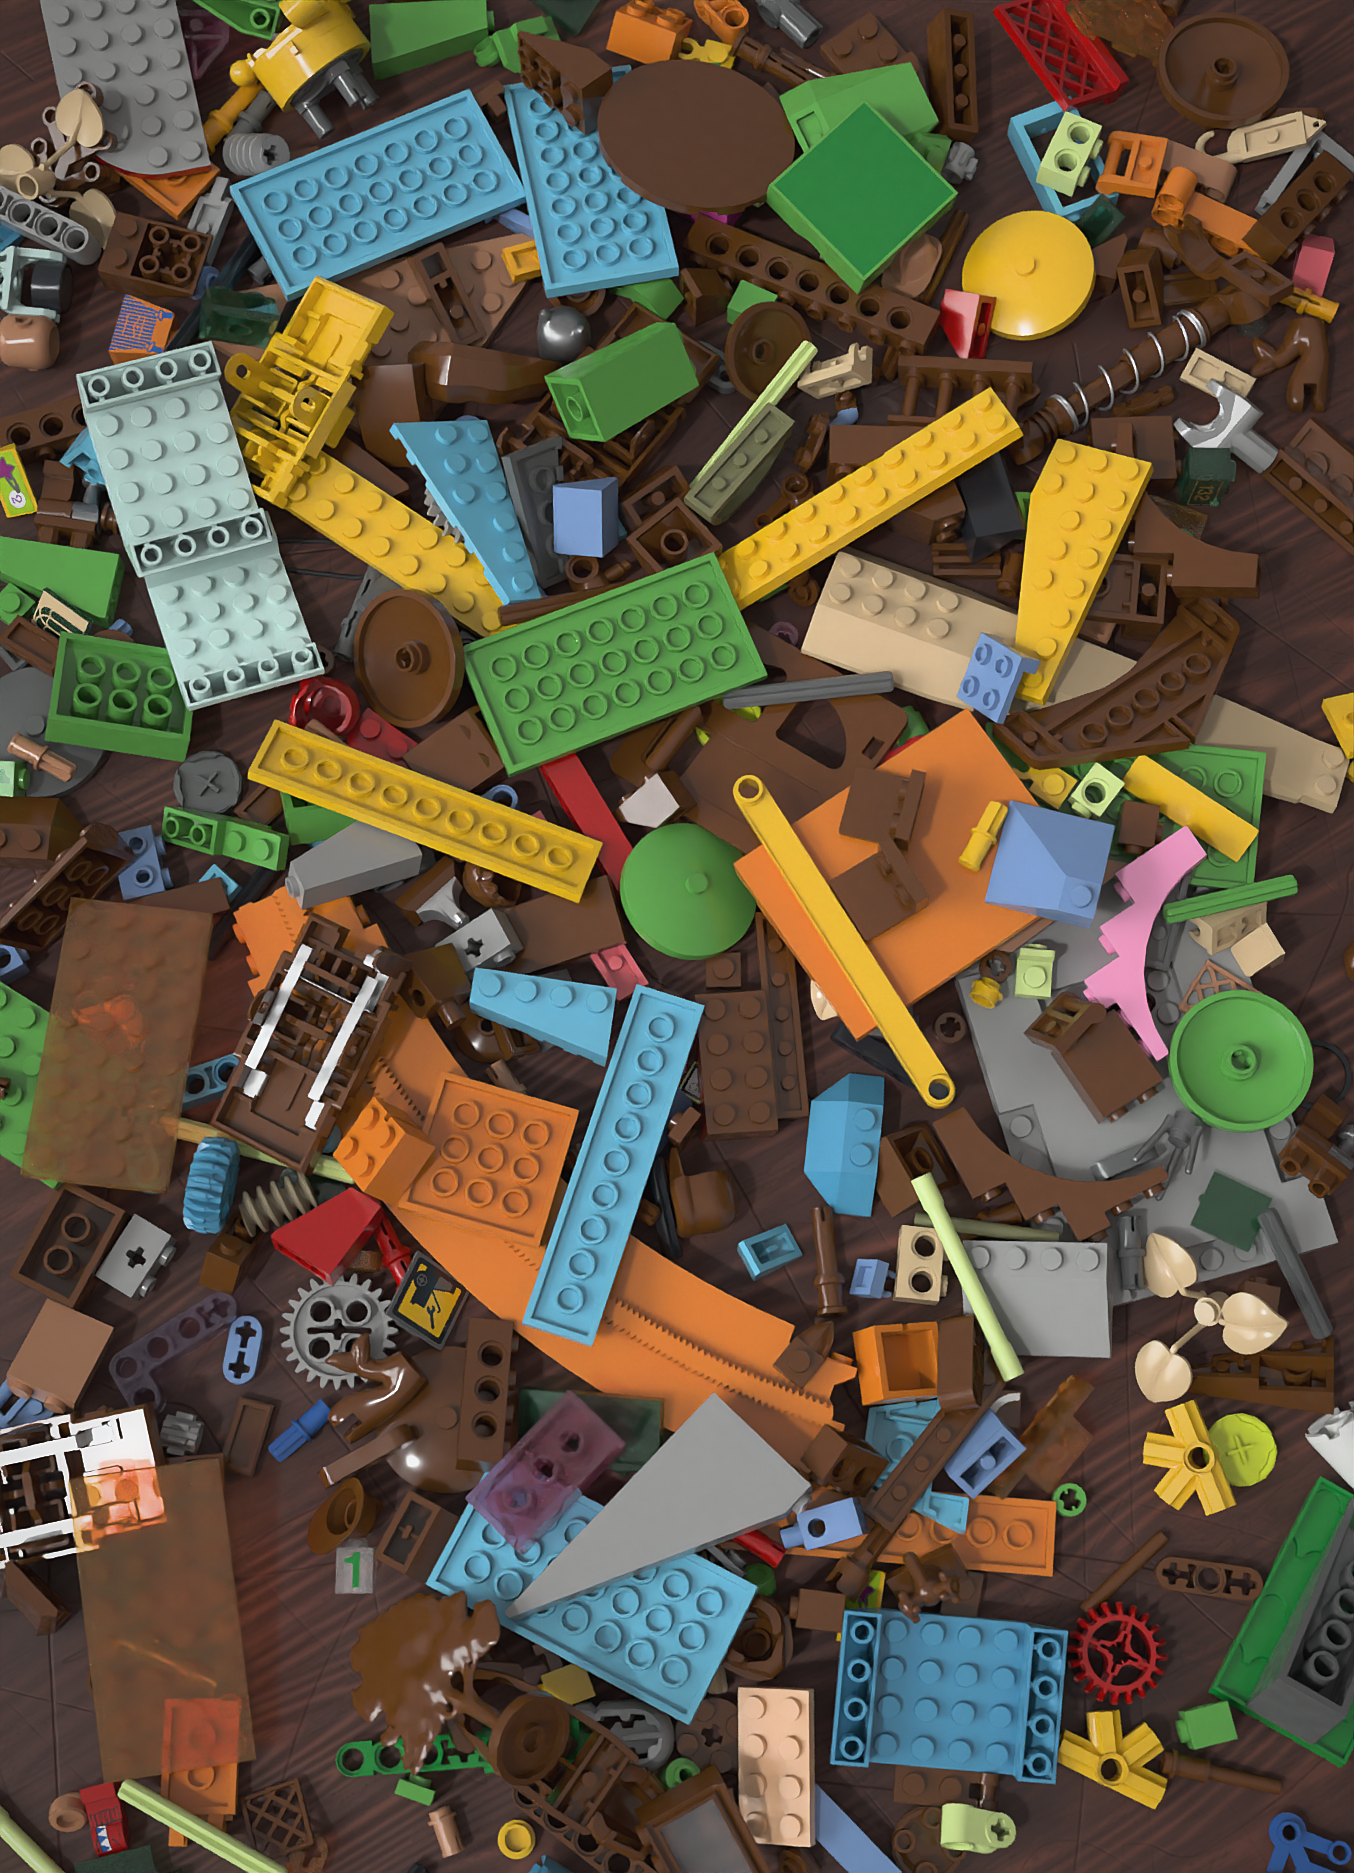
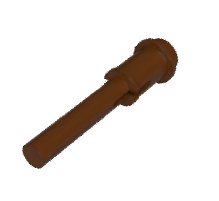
M1172 1748L1170 1751L1164 1750L1160 1760V1772L1165 1773L1167 1778L1170 1779L1174 1776L1200 1781L1201 1783H1206L1209 1779L1279 1795L1281 1791V1780L1212 1765L1207 1758L1202 1759L1180 1754L1175 1748Z

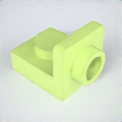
M1028 944L1026 948L1019 949L1016 955L1014 997L1050 999L1052 965L1055 959V951L1047 950V946L1041 944Z

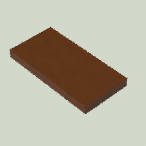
M604 875L589 880L579 903L551 893L501 910L509 919L524 949L516 953V958L509 964L502 967L496 966L491 970L533 975L628 943L610 876Z

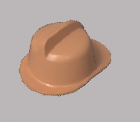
M924 233L919 239L903 248L897 254L892 264L884 270L881 282L882 288L909 299H914L925 291L942 255V246L939 240Z

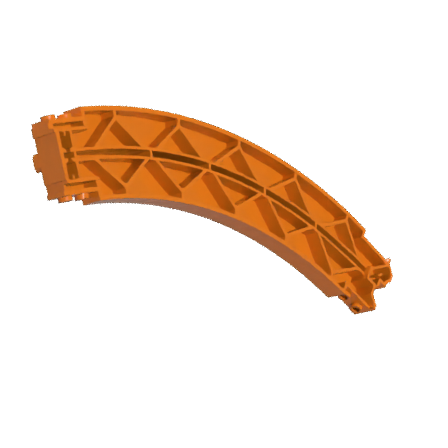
M286 886L275 890L271 896L254 904L252 902L247 903L233 913L237 921L236 924L232 925L234 932L241 944L247 943L251 953L246 956L248 965L254 976L260 974L259 977L248 981L254 997L261 989H265L284 950L292 952L295 946L294 942L302 925L306 923L311 912L350 929L342 947L354 953L358 949L371 955L377 950L378 946L391 948L377 923L367 928L365 927L370 924L369 917L362 904L356 906L352 895L301 910L296 898H291ZM294 989L292 990V993L321 1006L322 1010L331 1000L324 996L320 1003ZM395 993L397 998L394 1002L399 1007L396 1012L390 1010L387 1018L391 1019L392 1022L367 1076L364 1078L355 1099L347 1098L345 1104L350 1106L348 1113L341 1112L340 1115L336 1116L338 1118L336 1125L340 1129L341 1140L345 1138L373 1096L405 1111L418 1126V1129L422 1131L440 1071L469 1078L443 1042L429 1018H417L399 993ZM338 1003L334 1011L328 1016L324 1030L333 1033L337 1024L335 1022L337 1017L346 1019L347 1016L340 1013L342 1004ZM357 1022V1025H359V1026H361V1027H363V1028H365V1029H367V1030H369V1031H371V1032L374 1031V1029H372V1028H370V1027H368V1026H366V1025H364V1024H362V1023H360V1022ZM273 1035L276 1041L296 1050L297 1053L294 1060L301 1062L305 1046L293 1045ZM318 1040L312 1049L308 1067L313 1068L316 1061L324 1064L325 1060L322 1059V1053L328 1043L327 1041ZM337 1066L334 1069L349 1078L353 1075ZM561 1177L539 1250L398 1210L399 1201L395 1206L384 1202L416 1240L457 1281L500 1319L513 1321V1329L598 1390L673 1432H676L714 1392L805 1480L809 1481L810 1476L808 1474L811 1470L800 1459L824 1424H828L839 1430H844V1424L832 1420L833 1405L830 1401V1396L835 1386L855 1378L858 1368L851 1366L853 1359L833 1352L831 1358L827 1357L819 1369L800 1390L772 1367L774 1362L790 1344L795 1330L794 1325L761 1311L706 1283L649 1248L631 1234L629 1235L592 1347L522 1325L568 1188V1184Z

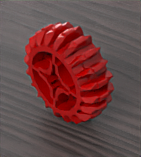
M1115 1602L1113 1613H1111L1108 1603H1101V1616L1093 1608L1087 1610V1615L1091 1620L1090 1623L1083 1618L1076 1620L1077 1625L1083 1629L1082 1633L1077 1631L1069 1632V1637L1078 1640V1645L1067 1646L1066 1652L1077 1653V1659L1069 1660L1067 1665L1070 1668L1080 1666L1081 1671L1076 1673L1073 1679L1075 1682L1082 1681L1085 1678L1088 1679L1083 1687V1691L1087 1694L1097 1687L1095 1698L1097 1701L1102 1702L1107 1692H1109L1110 1704L1117 1705L1120 1693H1122L1125 1703L1131 1704L1133 1703V1690L1137 1696L1145 1698L1147 1694L1142 1686L1144 1683L1152 1689L1158 1686L1157 1682L1150 1675L1154 1673L1163 1676L1165 1670L1155 1666L1156 1660H1167V1654L1156 1653V1647L1166 1645V1640H1153L1152 1635L1157 1633L1160 1627L1158 1624L1148 1628L1145 1627L1150 1619L1148 1613H1143L1138 1619H1135L1137 1606L1130 1605L1126 1614H1124L1123 1603ZM1107 1622H1122L1119 1630H1116L1115 1635L1109 1641L1092 1636L1100 1626ZM1132 1628L1142 1639L1145 1659L1141 1658L1142 1656L1137 1655L1131 1649L1130 1641L1132 1634L1130 1633ZM1116 1642H1120V1651L1125 1654L1124 1656L1132 1660L1116 1659L1117 1664H1113V1655L1108 1653L1109 1650L1100 1647V1645L1103 1647H1117ZM1088 1647L1099 1653L1102 1657L1103 1666L1101 1672L1103 1674L1101 1679L1090 1666ZM1129 1665L1141 1670L1133 1680L1122 1685H1111L1114 1676H1117L1123 1666Z

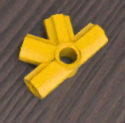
M1194 1399L1165 1410L1174 1436L1147 1432L1144 1443V1464L1171 1468L1154 1491L1160 1498L1178 1511L1181 1510L1192 1494L1197 1491L1206 1516L1237 1505L1219 1460V1450L1211 1440L1196 1400ZM1196 1447L1204 1448L1209 1453L1210 1460L1206 1467H1199L1194 1463L1192 1453Z
M1099 1710L1086 1712L1089 1741L1066 1729L1062 1730L1059 1735L1057 1763L1155 1810L1166 1790L1167 1779L1142 1766L1164 1749L1155 1733L1145 1722H1142L1122 1737L1120 1710ZM1113 1759L1116 1763L1117 1771L1114 1777L1106 1780L1101 1774V1765L1105 1760Z

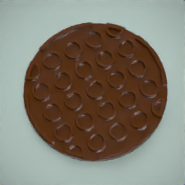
M665 60L638 67L623 75L609 88L598 112L596 131L599 139V149L608 167H613L621 176V182L639 196L656 205L681 213L698 215L699 212H717L718 216L742 212L745 210V207L757 202L759 204L767 200L769 185L792 164L794 157L795 141L793 130L784 110L765 89L746 76L726 67L708 62Z

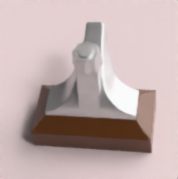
M446 855L394 901L407 921L415 928L422 921L425 923L430 920H440L449 924L455 930H459L470 922L469 916L462 912L459 904V895L463 888V875L455 863Z

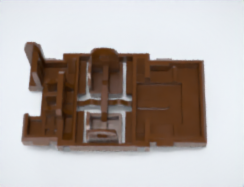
M635 301L615 326L609 329L597 343V347L593 349L588 345L575 361L656 322H669ZM681 331L684 338L683 345L688 358L695 366V376L699 386L642 419L645 422L643 426L637 422L607 440L603 445L604 451L599 447L596 450L592 448L594 441L587 440L583 442L580 439L569 437L552 394L549 391L523 422L522 430L524 435L516 439L514 432L507 427L501 432L496 442L501 462L502 456L551 437H561L562 449H558L559 466H563L564 481H559L560 484L616 477L618 478V498H620L623 494V484L627 487L630 486L678 427L677 419L681 421L685 419L686 409L684 406L691 403L722 365L721 356ZM549 409H551V416L546 413ZM655 430L659 431L657 436L655 435Z

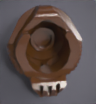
M760 1593L755 1595L720 1666L753 1681L772 1679L786 1669L793 1653V1638L788 1611L769 1596Z

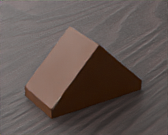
M1125 233L1091 249L1096 267L1093 290L1111 294L1117 277L1116 267L1123 256L1128 240Z

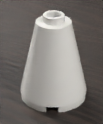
M1354 1401L1348 1403L1352 1409L1341 1412L1338 1407L1335 1408L1334 1415L1325 1414L1308 1428L1310 1434H1305V1436L1321 1456L1354 1489Z

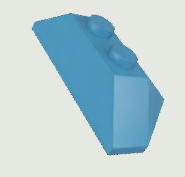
M849 1073L811 1101L804 1173L829 1206L833 1207L835 1214L871 1217L884 1106V1077Z

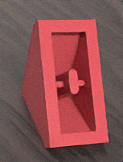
M1309 234L1303 242L1300 239L1298 240L1300 245L1296 250L1291 281L1295 283V287L1306 290V288L1312 289V294L1322 297L1335 254L1334 241L1332 238Z

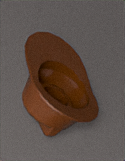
M355 1477L346 1479L318 1508L312 1517L307 1533L308 1546L311 1551L318 1555L328 1554L336 1549L344 1540H358L366 1537L371 1532L376 1517L383 1509V1503L379 1499L374 1498L372 1494L364 1491V1486L359 1479Z

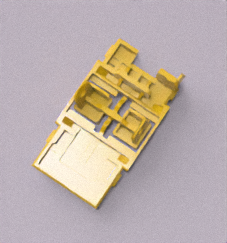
M315 276L283 334L280 332L274 334L259 362L242 352L230 357L225 366V379L230 385L241 391V394L229 415L248 476L250 473H253L264 479L260 487L254 484L251 485L253 493L283 509L289 500L287 497L298 477H302L305 471L309 472L311 466L303 462L305 456L308 455L316 459L324 444L331 448L337 446L355 414L353 410L346 406L356 389L348 380L351 376L359 380L362 379L364 375L361 373L363 370L362 365L373 346L378 344L395 314L393 311L376 301L320 276ZM239 365L247 368V374L244 378L236 374ZM277 366L281 369H284L302 379H304L307 372L311 373V376L309 377V379L299 382L296 379L276 370L275 367ZM315 383L317 386L333 393V395L329 397L310 387V385ZM305 398L309 399L308 404L303 402ZM255 406L262 412L281 421L280 430L275 429L278 425L276 421L252 410V407ZM291 423L299 430L307 434L309 437H306L290 428L288 430V425Z

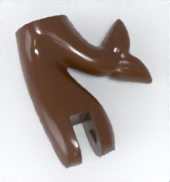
M1302 317L1292 320L1288 324L1283 344L1276 350L1261 338L1255 337L1253 349L1258 361L1252 366L1249 375L1256 379L1266 376L1276 369L1285 367L1300 355V360L1287 385L1286 395L1290 412L1300 413L1303 408L1304 389H1311L1312 413H1323L1327 402L1329 382V346L1324 321L1314 317Z
M364 1333L355 1340L351 1351L335 1353L326 1358L325 1363L344 1372L356 1373L364 1379L383 1382V1384L355 1391L343 1397L332 1407L327 1418L333 1427H336L354 1413L358 1420L345 1432L343 1437L350 1444L355 1443L396 1414L427 1380L426 1375L404 1351H399L379 1360L371 1358L369 1333Z

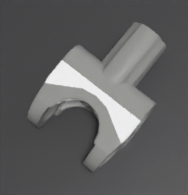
M1212 378L1206 387L1218 397L1220 402V412L1216 419L1205 425H1196L1192 422L1188 423L1179 417L1173 425L1198 453L1217 467L1232 452L1260 474L1271 465L1278 453L1276 447L1252 429L1263 416V412L1238 391Z

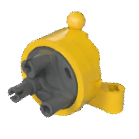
M282 0L278 5L292 24L282 33L272 34V44L268 49L260 48L254 54L248 53V59L238 60L233 63L230 68V77L236 85L246 87L252 84L256 75L284 113L297 110L319 139L322 140L336 129L319 106L320 100L326 95L338 89L350 108L358 103L364 111L372 107L380 99L379 95L375 93L362 75L364 71L359 65L370 50L371 44L353 21L355 15L347 4L350 0Z

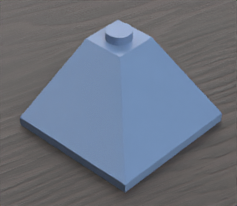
M1010 800L984 903L1090 929L1098 903L1115 826Z

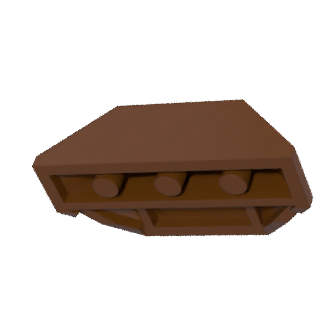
M0 796V867L49 870L55 863L56 857L65 849L70 848L80 838V833L85 828L59 798Z

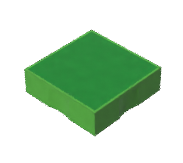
M864 98L769 185L766 202L797 234L808 240L819 251L824 261L859 295L892 264L897 254L903 248L919 239L952 208L958 192Z

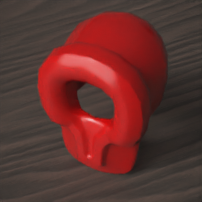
M323 674L300 680V689L293 695L289 708L292 711L288 717L289 725L304 730L305 726L312 719H316L337 737L344 736L355 727L360 717L361 705L359 697L352 687L339 679L324 677Z

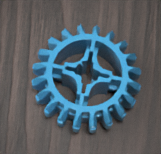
M218 1136L205 1137L198 1145L197 1152L194 1153L183 1201V1220L188 1229L204 1234H216L226 1224L231 1206L233 1205L234 1194L236 1193L240 1170L239 1162L241 1159L237 1143L228 1140V1138Z

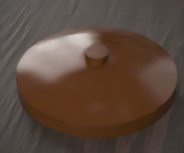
M1227 12L1204 13L1178 24L1165 38L1160 49L1156 68L1160 90L1168 103L1176 111L1198 124L1221 129L1245 127L1267 117L1282 100L1288 84L1290 71L1285 49L1270 30L1248 17Z
M413 588L394 589L384 592L373 599L365 608L355 631L353 661L358 684L369 705L381 718L398 727L415 728L427 726L442 719L451 710L459 696L465 671L463 643L457 625L448 610L431 594Z
M446 1346L441 1351L432 1348L412 1356L411 1358L422 1369L427 1380L396 1414L376 1428V1436L379 1437L402 1424H408L415 1441L385 1459L400 1477L425 1491L438 1494L467 1492L477 1488L485 1473L455 1470L466 1348ZM483 1356V1357H482V1361H483L486 1365H489V1366H496V1365H497V1364L494 1363L492 1360H490L488 1357H486V1356ZM489 1389L479 1392V1396L485 1401H494L498 1398L496 1393ZM515 1389L514 1391H508L507 1404H513L512 1426H505L504 1439L511 1440L510 1458L516 1449L521 1431V1409ZM483 1424L475 1428L477 1433L483 1437H490L495 1434L493 1428L489 1425Z

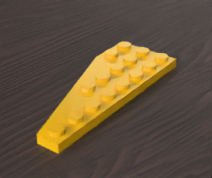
M1057 439L1030 496L1014 648L1021 653L1038 659L1040 663L1036 674L1023 672L1014 697L1045 706L1154 471L1152 463Z

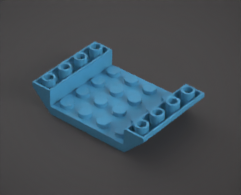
M844 1609L830 1764L868 1767L869 1762L1008 1774L1013 1775L1018 1781L1055 1784L1068 1638L1067 1630L1025 1621L919 1612L918 1616L921 1621L914 1624L911 1618H907L898 1609Z

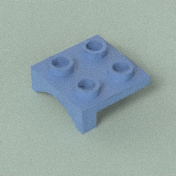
M981 632L957 697L996 723L1003 724L1023 672L1036 674L1040 661L1008 646L1000 636Z

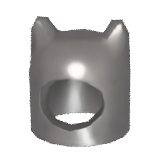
M562 305L549 310L544 308L539 312L536 331L541 359L562 363V367L574 362L588 345L591 347L589 323L576 308Z

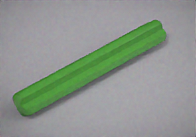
M1285 875L1166 903L1163 905V917L1167 924H1174L1292 896L1298 892V883L1293 875Z

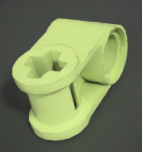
M952 1803L942 1806L941 1846L944 1848L989 1854L997 1848H1005L1011 1845L1015 1840V1825L1012 1819L1004 1813L978 1809L967 1804Z

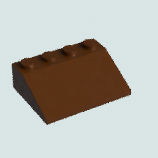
M97 821L87 826L80 833V838L70 848L65 849L56 857L55 863L46 873L37 876L31 883L32 887L22 897L15 899L9 904L8 911L0 918V944L42 953L117 878L137 855L112 826Z

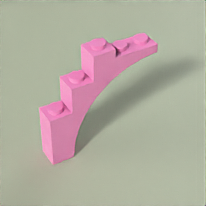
M1184 826L1115 873V879L1118 882L1113 887L1124 902L1131 900L1133 905L1099 927L1100 932L1103 934L1098 938L1099 942L1109 956L1116 953L1118 958L1085 979L1084 983L1087 989L1082 991L1088 1001H1096L1103 1004L1106 1011L1117 1005L1119 1007V1010L1116 1011L1128 1029L1132 1027L1140 1038L1137 1040V1043L1148 1059L1153 1057L1156 1062L1168 1056L1169 1052L1155 1028L1147 1003L1144 980L1146 947L1153 923L1166 898L1186 874L1206 859L1207 854L1187 826Z

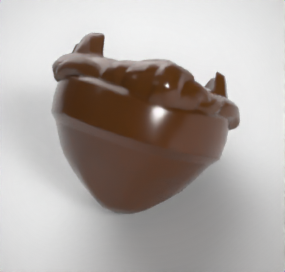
M466 861L462 883L473 899L487 908L512 907L516 904L521 896L520 891L522 890L523 882Z

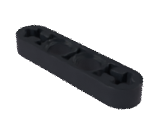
M838 1022L830 1035V1039L835 1044L919 1093L893 1050L868 1035L857 1042L845 1024ZM936 1083L928 1089L929 1094L937 1100L945 1099L949 1095L948 1088L943 1084Z

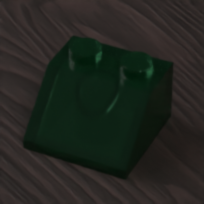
M224 286L207 287L201 300L199 338L265 349L280 320L275 299L264 297L263 294L258 292L241 293L231 291V289Z

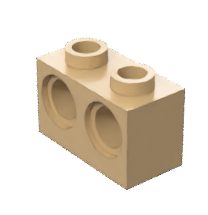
M901 1226L898 1239L893 1301L937 1305L940 1297H946L948 1276L941 1274L943 1261H949V1258L935 1228ZM920 1239L930 1241L934 1248L933 1254L928 1257L919 1255L915 1250V1242ZM915 1275L926 1276L931 1284L930 1290L924 1293L916 1291L912 1286V1277Z

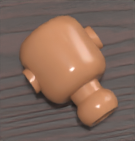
M9 314L1 320L0 359L3 363L12 368H23L30 371L47 369L55 364L59 355L60 336L58 327L51 318L44 315Z

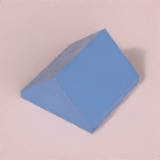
M609 477L553 485L554 552L603 558L619 545L618 478Z

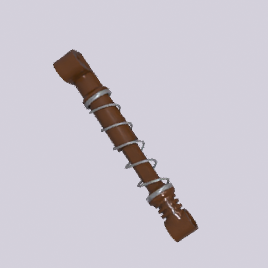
M1231 283L1196 307L1181 310L1177 313V316L1174 315L1172 317V323L1155 334L1148 332V338L1128 351L1124 348L1123 355L1117 360V365L1108 371L1102 365H1098V370L1101 374L1099 377L1082 388L1074 381L1075 393L1065 399L1058 394H1054L1046 400L1045 406L1041 410L1029 416L1028 419L1017 421L1023 423L1025 444L1024 449H1005L1013 465H1020L1030 461L1043 451L1044 445L1049 444L1061 435L1068 436L1078 430V427L1085 426L1091 409L1095 408L1102 411L1111 409L1115 393H1135L1139 383L1148 377H1159L1164 367L1173 361L1186 359L1188 351L1192 348L1201 349L1209 343L1210 337L1225 326L1251 323L1266 315L1272 307L1265 306ZM1129 384L1135 386V388L1131 391L1122 390ZM1111 397V402L1106 408L1097 406ZM1086 413L1084 423L1079 425L1078 418Z

